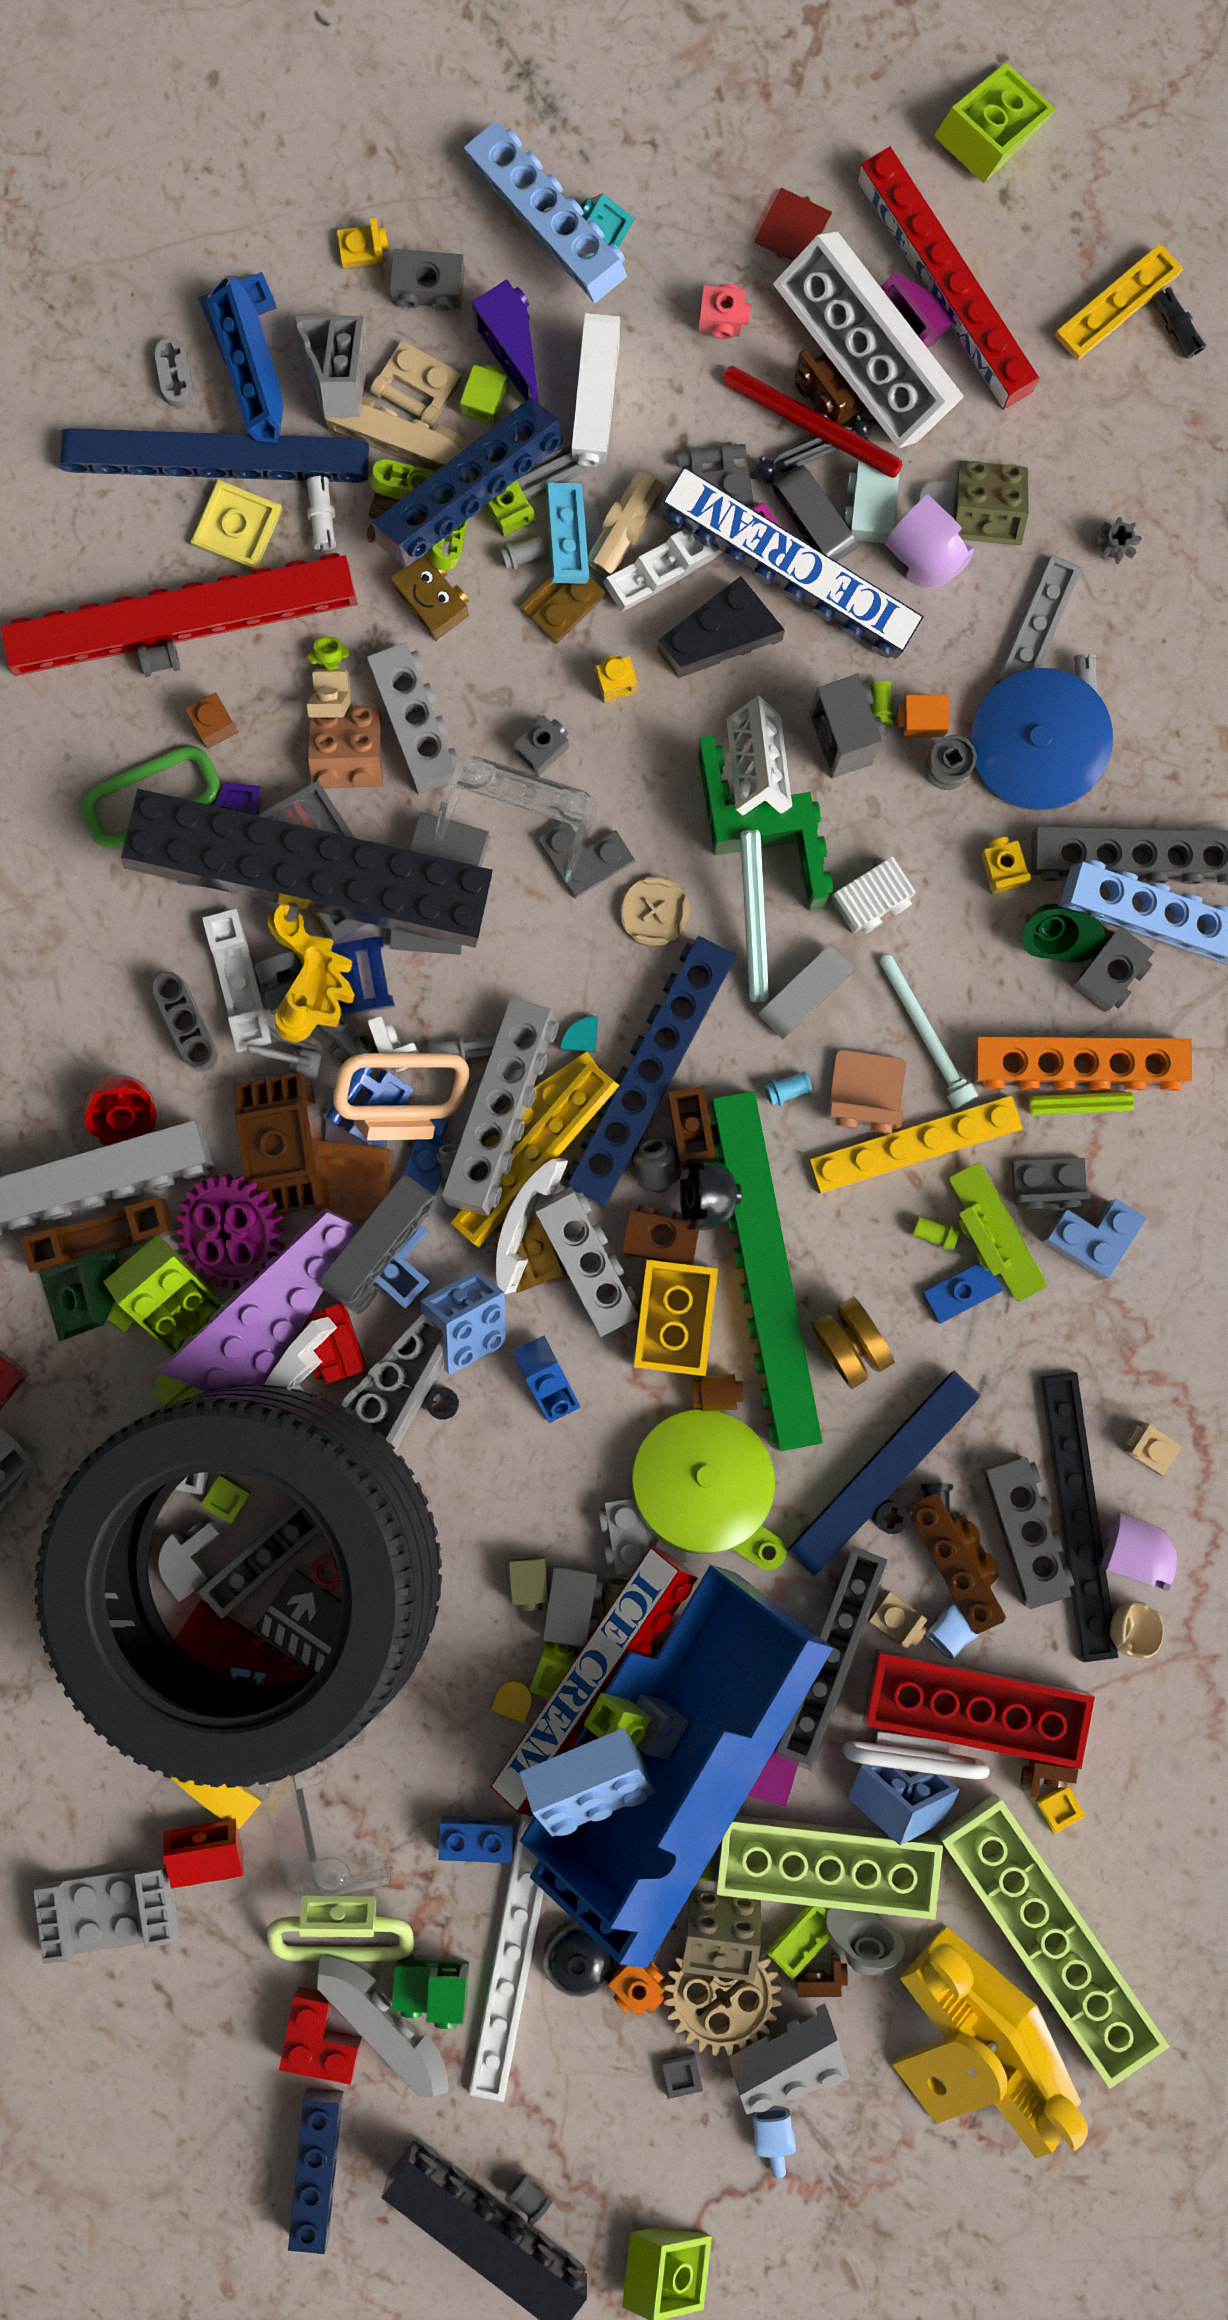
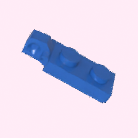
M443 1118L432 1119V1123L435 1126L433 1139H415L404 1172V1176L409 1175L433 1195H436L442 1177L441 1164L437 1162L436 1155L439 1153L441 1146L451 1142V1140L443 1138L448 1121Z

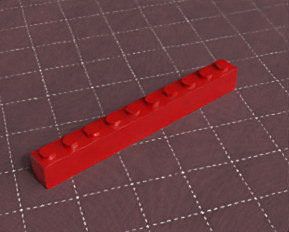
M330 553L321 556L319 561L309 563L303 560L291 561L285 564V568L271 570L268 567L252 570L250 572L251 575L242 577L232 574L218 577L216 582L208 584L190 582L184 584L182 589L169 592L167 589H156L148 592V596L136 599L132 596H122L114 599L113 603L100 606L97 603H88L81 605L78 611L68 613L62 610L50 611L44 614V618L34 620L27 617L16 618L10 621V625L0 626L8 667L16 676L135 652L138 651V646L144 645L148 648L167 644L169 639H173L175 643L357 606L350 565L346 555L340 556L338 553Z

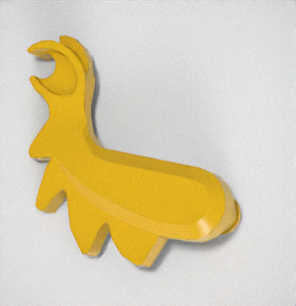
M281 904L276 909L275 914L273 912L269 914L267 918L268 929L278 943L291 949L300 958L303 968L277 1008L273 1024L276 1033L282 1039L290 1042H300L312 1033L317 1024L330 1027L338 1026L341 1009L337 1000L352 1003L355 995L349 982L340 973L351 970L352 960L331 951L332 939L307 934L303 926L302 914H299L293 922L285 920L284 918H287L290 906Z

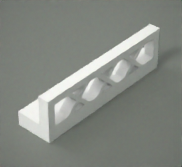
M758 695L726 718L735 806L741 815H745L763 801H767L782 814L792 807L781 715ZM747 720L744 727L739 729V725ZM752 739L745 752H742L748 740ZM753 761L754 764L752 765L748 774L744 775L750 763ZM754 784L757 785V790L748 796Z

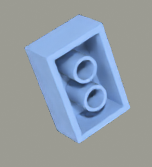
M624 1728L519 1772L532 1813L551 1836L568 1835L583 1823L590 1820H604L612 1814V1811L624 1806L632 1807L639 1805L647 1799V1796L655 1793L642 1755Z

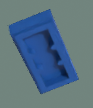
M979 1262L922 1293L936 1320L941 1324L1002 1292L1003 1289L996 1276H993L990 1270L985 1271Z

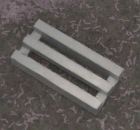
M571 438L563 441L555 452L547 455L534 467L566 451L569 454L517 479L527 501L546 492L548 482L565 483L586 472V467L579 465L578 462H574L575 466L528 489L524 486L573 462Z

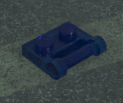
M370 937L332 945V952L352 960L351 970L349 972H340L349 982L355 994L352 1003L337 1000L341 1013L344 1016L373 1010H384L395 1006L393 995H389L381 954V949L384 948L382 937ZM367 952L375 993L374 998L365 999L357 953Z

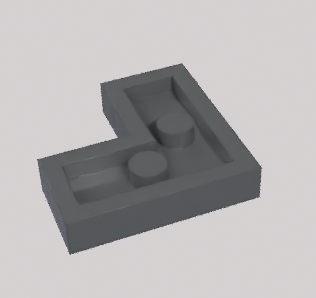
M568 819L538 837L539 843L575 899L635 862L634 857L616 830L588 848L584 846Z

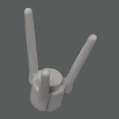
M269 1027L271 1037L299 1050H293L292 1054L253 1045L247 1047V1050L251 1053L290 1062L289 1070L296 1071V1073L302 1072L312 1079H317L323 1052L315 1051V1045L284 1040L278 1036L275 1029ZM293 1073L254 1075L253 1079L255 1081Z

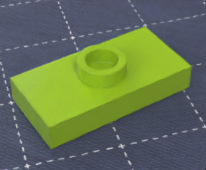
M807 1905L764 1952L791 1980L801 1972L831 1938L826 1926L828 1911L824 1907Z

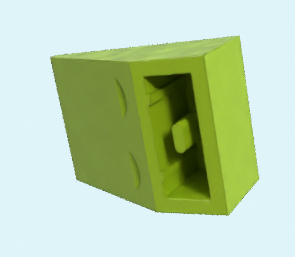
M158 1234L103 1281L117 1304L172 1355L182 1348L181 1344L190 1335L194 1336L209 1322V1317L224 1304L182 1257Z

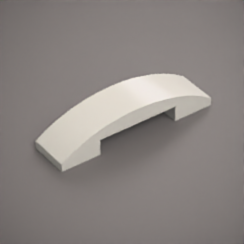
M233 909L203 917L207 939L214 956L228 1010V1020L237 1053L246 1051L249 1045L261 1047L272 1044L256 972L238 910Z
M551 1159L539 1168L519 1191L507 1213L501 1230L496 1256L497 1285L504 1291V1294L516 1291L528 1262L527 1258L516 1254L534 1210L533 1205L536 1204L540 1193L543 1195L555 1194L568 1163L566 1159Z

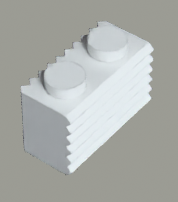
M891 857L835 892L831 900L853 934L861 929L864 934H867L882 924L880 917L892 911L895 916L910 907L912 903L909 899L914 896L916 891L894 857Z

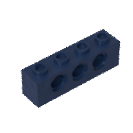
M307 2088L303 2098L288 2251L325 2254L330 2235L344 2092Z

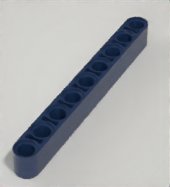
M76 428L59 431L58 468L72 473L306 481L311 477L321 476V482L323 477H327L329 482L360 483L368 479L369 443L355 438L280 436L277 443L255 441L251 435Z

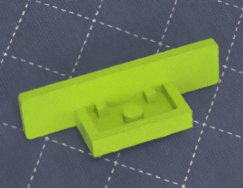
M977 1162L951 1176L950 1182L965 1207V1210L959 1213L962 1218L959 1221L960 1227L964 1235L969 1240L973 1238L979 1249L976 1253L977 1258L984 1270H990L993 1276L1001 1273L1017 1302L1045 1289L1048 1286V1282L982 1163Z

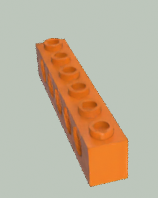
M977 1037L973 1041V1083H983V1089H1004V1083H1018V1089L1021 1090L1040 1089V1084H1054V1090H1074L1075 1084H1089V1090H1110L1111 1084H1124V1090L1140 1091L1146 1090L1147 1084L1160 1085L1161 1091L1181 1090V1085L1192 1081V1039ZM1012 1055L1018 1059L1020 1065L1018 1072L1010 1073L1003 1067L1004 1056ZM1046 1055L1053 1059L1055 1068L1052 1073H1045L1039 1068L1038 1060L1040 1056ZM1076 1056H1084L1088 1059L1090 1063L1088 1073H1080L1075 1069L1074 1059ZM1112 1056H1118L1123 1059L1125 1070L1122 1074L1115 1073L1110 1068L1109 1061ZM1148 1056H1153L1160 1062L1158 1074H1152L1146 1069L1145 1060Z

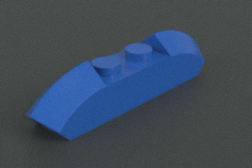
M234 275L225 276L210 291L206 300L246 431L255 441L277 443L282 425L283 399L262 326L254 304L244 287Z

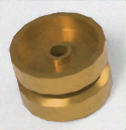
M854 1296L837 1307L838 1316L844 1326L843 1329L837 1320L827 1313L810 1322L823 1353L850 1389L868 1380V1373L861 1357L864 1358L872 1370L881 1372L895 1363L881 1333L864 1307Z

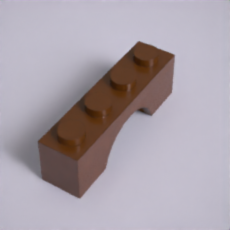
M156 1197L125 1206L116 1212L77 1224L54 1227L20 1237L29 1272L39 1274L151 1241L157 1234L160 1237L175 1234L166 1199Z

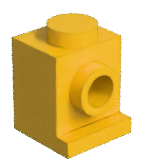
M613 655L601 660V665L594 668L604 703L637 693L638 681L630 656L621 658V655Z
M1002 837L988 842L989 848L982 852L981 858L992 895L1026 886L1030 882L1031 877L1026 868L1019 840L1010 842L1008 837ZM1001 857H1010L1012 866L1004 867L1000 862Z

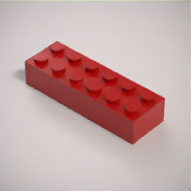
M876 1649L862 1721L866 1726L1082 1769L1095 1696L1087 1691Z

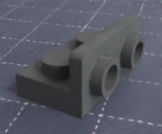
M1085 1158L1012 1162L1014 1204H1024V1210L1046 1209V1203L1059 1202L1060 1209L1080 1208L1081 1201L1090 1199V1192H1087Z

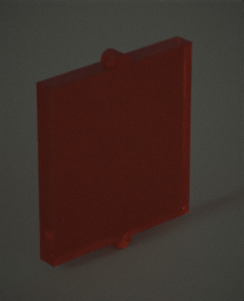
M781 187L754 243L777 253L776 256L778 258L785 257L794 261L817 235L823 233L832 215V211L811 202L808 196L802 198Z

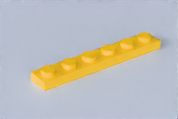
M590 1061L511 1152L513 1154L511 1169L508 1174H503L499 1186L502 1188L501 1198L496 1208L492 1207L489 1217L462 1209L450 1223L479 1248L507 1216L514 1199L529 1178L551 1159H556L619 1085Z
M1009 1096L810 1159L809 1162L819 1193L821 1194L1020 1131L1023 1127L1013 1097Z

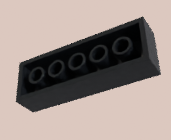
M413 2140L387 2175L381 2198L538 2320H572L587 2300V2274L585 2273L584 2265L573 2256L569 2255L566 2258L555 2250L557 2248L555 2243L546 2235L539 2233L537 2236L526 2227L527 2222L518 2213L512 2210L507 2213L498 2206L497 2198L484 2188L478 2190L468 2182V2176L461 2169L453 2165L449 2168L439 2160L440 2155L426 2143L419 2145Z

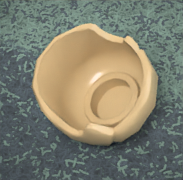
M1136 1601L1125 1602L1117 1608L1110 1621V1637L1117 1650L1127 1656L1147 1659L1156 1655L1162 1645L1164 1626L1162 1616L1158 1611L1148 1608L1146 1603Z

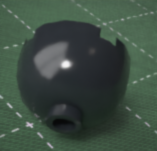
M688 1159L683 1167V1170H689L688 1178L680 1180L682 1218L690 1219L691 1224L686 1226L688 1230L718 1228L730 1219L736 1205L741 1203V1186L739 1183H736L734 1175L727 1166L719 1161Z
M572 1920L559 1925L550 1933L543 1949L542 1964L547 1979L558 1991L568 1996L584 1997L596 1993L607 1983L613 1971L614 1959Z

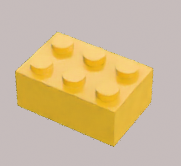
M646 1260L634 1368L706 1376L718 1268Z

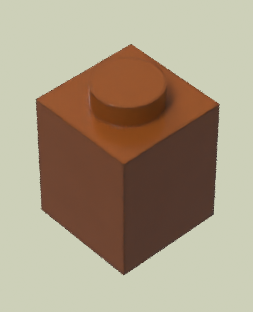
M216 692L185 709L208 749L239 733Z

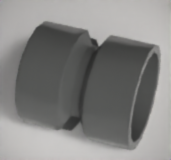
M948 735L937 741L925 765L927 778L933 786L941 790H953L963 785L976 765L977 754L974 746L968 739L960 735Z
M294 952L270 957L254 966L261 986L268 988L264 996L271 1014H276L277 1008L303 968L300 958ZM288 977V981L282 983H278L277 981L279 979Z

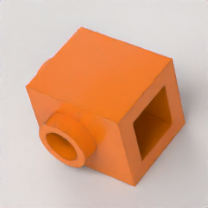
M949 694L906 695L902 705L897 706L896 713L897 727H903V738L945 737L949 731Z

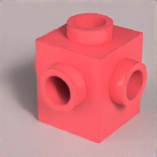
M733 284L704 285L699 332L712 333L714 337L720 339H730L733 336L740 337L741 324H749L751 303H744L746 290L739 289Z

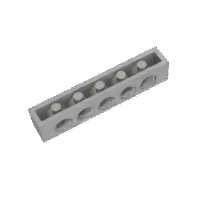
M510 998L442 1197L449 1206L489 1217L492 1207L496 1208L502 1194V1188L499 1186L503 1174L509 1173L513 1163L511 1151L514 1142L521 1139L524 1131L525 1122L522 1119L526 1107L531 1108L535 1099L536 1088L534 1084L537 1075H542L546 1067L547 1055L545 1052L548 1043L554 1042L558 1032V1022H556L551 1008ZM525 1037L534 1038L530 1046L526 1048L518 1047L521 1039ZM512 1070H523L517 1080H506L507 1075ZM500 1103H511V1107L507 1112L503 1114L495 1113L496 1107ZM491 1135L500 1136L496 1145L492 1147L484 1146L487 1137ZM488 1168V1173L484 1179L479 1181L472 1180L473 1174L477 1169Z

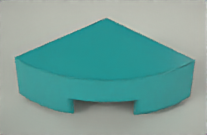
M598 1016L583 1018L574 1023L565 1033L560 1050L596 1053Z

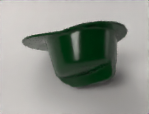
M1052 903L1040 906L1032 914H1027L1026 924L1022 930L1021 942L1024 949L1031 956L1064 962H1082L1091 959L1100 952L1105 943V931L1102 923L1094 916L1083 912L1067 910L1059 907L1058 904Z

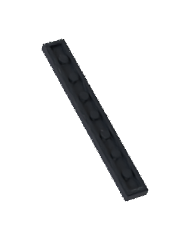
M1071 1372L1041 1376L1040 1380L1066 1561L1074 1581V1586H1071L1070 1589L1081 1662L1119 1658L1118 1650L1110 1637V1621L1113 1615L1106 1569L1101 1567L1104 1553L1078 1373Z

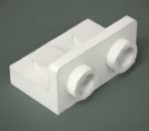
M381 1016L368 1021L379 1053H419L414 1043L402 1047L393 1024H386ZM394 1068V1069H395V1072H399V1071L406 1070V1069H408V1068Z

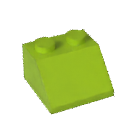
M658 2227L630 2232L622 2308L648 2320H664L704 2310L712 2235Z

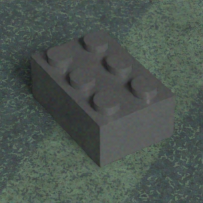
M859 674L817 687L809 712L832 778L872 765L882 743L881 737L885 736L884 726L880 717L873 716L869 705L873 703L870 687L867 682H861Z

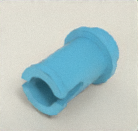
M803 1071L800 1074L779 1081L771 1079L770 1084L765 1085V1091L771 1105L778 1104V1106H782L786 1100L806 1093H812V1085L806 1071Z

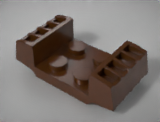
M298 1072L234 1084L235 1122L245 1186L255 1181L257 1182V1194L268 1191L265 1202L267 1204L277 1203V1206L272 1210L273 1215L321 1207L328 1203L327 1177L317 1176L307 1105L316 1104L311 1079L304 1073Z

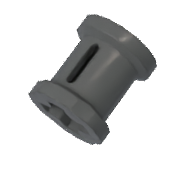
M173 639L167 640V644L148 648L144 645L138 646L140 663L145 677L151 676L152 672L173 668L174 671L180 670L179 657Z
M525 2173L513 2184L504 2200L508 2203H515L528 2216L527 2222L534 2225L549 2209L553 2198L550 2195L544 2196L531 2184V2177Z

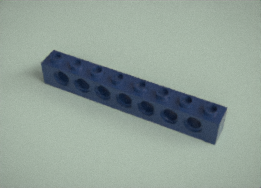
M699 935L695 943L687 942L679 957V960L684 962L678 975L673 972L670 974L662 990L668 993L662 1006L655 1003L646 1020L647 1023L651 1024L645 1037L640 1034L638 1035L630 1051V1054L635 1056L630 1067L622 1066L615 1079V1082L619 1085L613 1099L608 1098L600 1108L597 1116L602 1118L597 1130L595 1131L590 1128L581 1144V1148L586 1150L580 1162L573 1160L564 1179L569 1181L567 1188L572 1186L575 1194L583 1192L587 1200L605 1209L736 958V954ZM693 969H701L706 973L707 981L700 986L693 985L689 982L687 974ZM676 1000H685L690 1004L691 1012L685 1017H678L671 1010L672 1003ZM660 1031H668L673 1034L675 1043L669 1048H661L655 1043V1035ZM642 1063H654L658 1067V1075L651 1080L643 1079L638 1073V1068ZM628 1093H635L641 1097L642 1106L636 1111H628L622 1105V1098ZM619 1124L625 1129L626 1136L621 1142L613 1143L606 1138L605 1131L610 1125ZM601 1155L608 1159L610 1166L605 1173L595 1174L590 1170L589 1161L594 1156Z

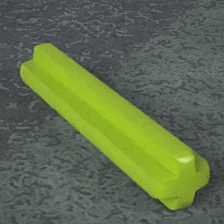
M1132 1092L1038 1095L1030 1097L1028 1102L1031 1115L1128 1112L1134 1109L1135 1104Z

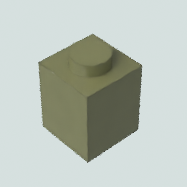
M546 1556L510 1559L512 1606L520 1605L521 1611L541 1610L542 1603L549 1602Z

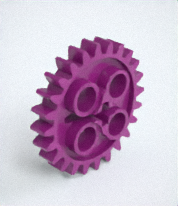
M231 1173L221 1177L215 1175L195 1184L196 1188L186 1193L188 1199L179 1204L185 1212L176 1216V1219L183 1223L184 1227L175 1230V1232L185 1237V1241L181 1242L178 1246L179 1248H188L190 1253L186 1255L184 1260L190 1261L194 1259L196 1261L193 1269L195 1273L203 1269L205 1271V1282L216 1277V1286L218 1288L228 1284L229 1289L234 1290L240 1286L242 1287L250 1278L253 1280L266 1268L265 1264L274 1255L278 1256L276 1252L285 1248V1244L277 1240V1237L285 1234L286 1230L277 1228L276 1223L281 1221L283 1216L273 1215L272 1210L277 1206V1203L267 1204L265 1202L268 1195L267 1190L259 1194L256 1193L257 1182L254 1181L245 1186V1178L242 1175L233 1179ZM211 1209H212L213 1212L215 1213L216 1219L213 1217V1215H212V1213H211ZM242 1210L245 1212L247 1220L244 1218ZM245 1245L250 1250V1254L246 1251Z

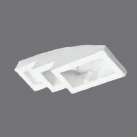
M684 529L670 536L663 545L639 556L635 563L606 577L603 584L620 611L623 612L674 584L724 552L713 545L707 547L694 539L693 532Z
M329 1317L311 1321L288 1347L264 1385L285 1386L290 1391L295 1388L304 1391L299 1384L322 1362L314 1352L315 1348L337 1328Z

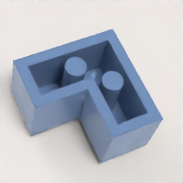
M1118 1199L1108 1201L1094 1225L1089 1224L1071 1211L1064 1210L1059 1212L1041 1242L1099 1279H1108L1147 1218Z
M421 1224L375 1281L405 1309H409L432 1284L406 1260L429 1234Z
M864 1764L859 1769L848 1799L898 1845H902L946 1822L960 1789L944 1775L921 1772L910 1778L901 1769Z

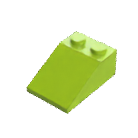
M1006 62L951 108L934 134V137L947 151L951 152L965 165L973 175L985 183L1052 116L1056 108Z

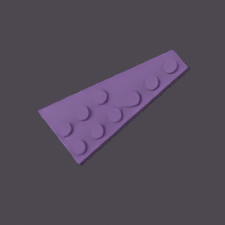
M324 1208L293 1237V1242L277 1257L274 1255L265 1264L266 1268L253 1280L250 1278L215 1311L203 1328L194 1336L190 1335L181 1344L182 1348L169 1360L166 1358L157 1367L159 1372L204 1392L238 1385H264L288 1347L299 1335L324 1290L320 1286L324 1274L352 1240L358 1229L357 1224Z

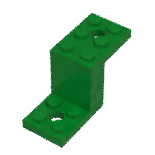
M714 735L700 737L697 755L714 856L741 852L740 834L744 830L752 829L760 832L761 848L797 843L808 910L823 909L827 899L830 898V892H833V884L830 871H824L823 869L824 857H827V849L824 836L818 837L817 833L818 823L821 822L818 801L812 802L811 792L791 795L792 807L782 814L767 801H763L745 815H741L736 810L735 804H729L731 796L728 780L721 781L720 774H723V766H725L722 745H715Z

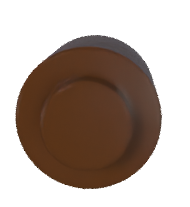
M735 1374L701 1376V1380H692L694 1409L703 1408V1412L737 1410V1402H744L743 1380L736 1381Z

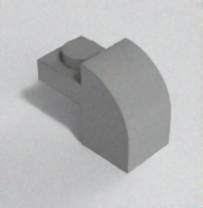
M200 1521L185 1533L189 1538L186 1542L178 1532L173 1533L161 1548L158 1560L159 1572L163 1582L179 1602L185 1600L213 1577L196 1556V1553L223 1533V1530L216 1521H212L207 1525Z

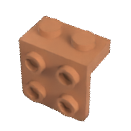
M351 707L347 709L343 717H310L308 761L312 784L319 781L323 789L383 787L380 755L381 712L379 708Z
M847 1050L839 1051L835 1056L827 1120H834L835 1126L856 1129L857 1124L871 1126L870 1131L891 1134L892 1129L901 1127L903 1111H900L906 1062L902 1058Z

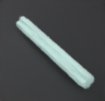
M751 829L744 830L740 834L749 997L751 1002H765L769 999L761 837L758 830Z

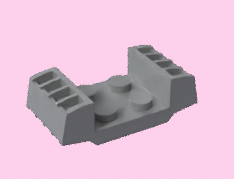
M165 1865L123 1869L33 1886L43 1964L68 1961L74 1954L144 1943V1948L171 1944L181 1937L174 1888L171 1889Z

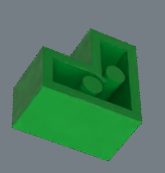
M413 1959L396 1961L392 2011L400 2012V2016L405 2018L422 2017V2013H427L426 2022L434 2023V2026L440 2029H454L457 2024H463L467 2009L469 1963Z

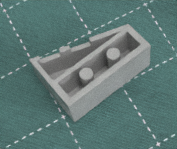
M825 2003L816 2007L817 2015L799 2024V2021L795 2019L786 2025L788 2031L772 2041L766 2036L728 2058L746 2114L767 2111L773 2105L787 2100L801 2099L807 2093L824 2087L832 2088L839 2085L842 2081L850 2079Z

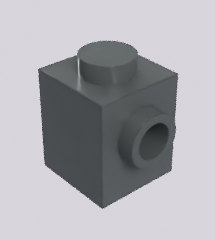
M543 715L513 744L514 752L540 776L569 748V741L566 738L569 733L559 721L554 719L550 722Z

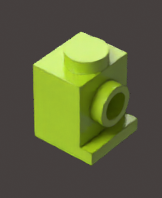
M517 480L508 486L501 495L496 496L487 503L504 537L535 522L534 510L527 501ZM509 496H512L514 498L513 502L510 504H504L501 502V500Z

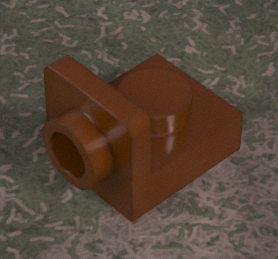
M1029 1759V1765H1024L1022 1768L1020 1784L1021 1787L1025 1788V1793L1029 1798L1037 1799L1040 1778L1044 1779V1784L1064 1788L1066 1782L1077 1783L1079 1769Z
M831 1953V1975H825V1971L821 1969L804 1970L803 1975L795 1977L797 1997H842L841 1986H848L847 1963H841L838 1953Z

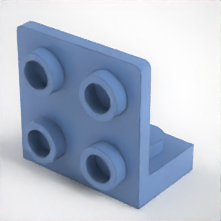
M478 1269L420 1300L421 1312L443 1331L444 1370L451 1375L469 1366L472 1362L490 1352L496 1351L505 1344L504 1291Z

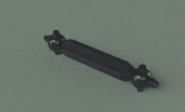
M860 414L854 415L855 420L852 422V425L843 427L869 441L868 436L871 430L878 424V421L876 419L867 420L862 418ZM816 436L779 452L773 460L766 459L765 455L760 456V462L757 464L756 469L750 473V478H760L766 480L767 484H771L774 482L773 477L776 475V472L791 471L839 449Z

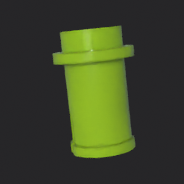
M872 682V684H869L873 697V703H871L873 716H879L883 726L890 727L896 718V712L892 710V682Z
M919 1216L912 1237L942 1246L943 1251H946L947 1248L954 1250L960 1230L955 1229L954 1224L946 1226Z

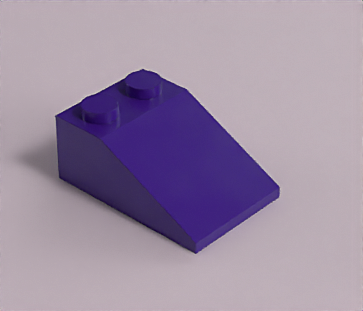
M506 279L472 301L475 330L523 399L526 401L531 397L538 403L537 379L529 327L530 316L527 312L529 302L523 291L519 287L514 289Z

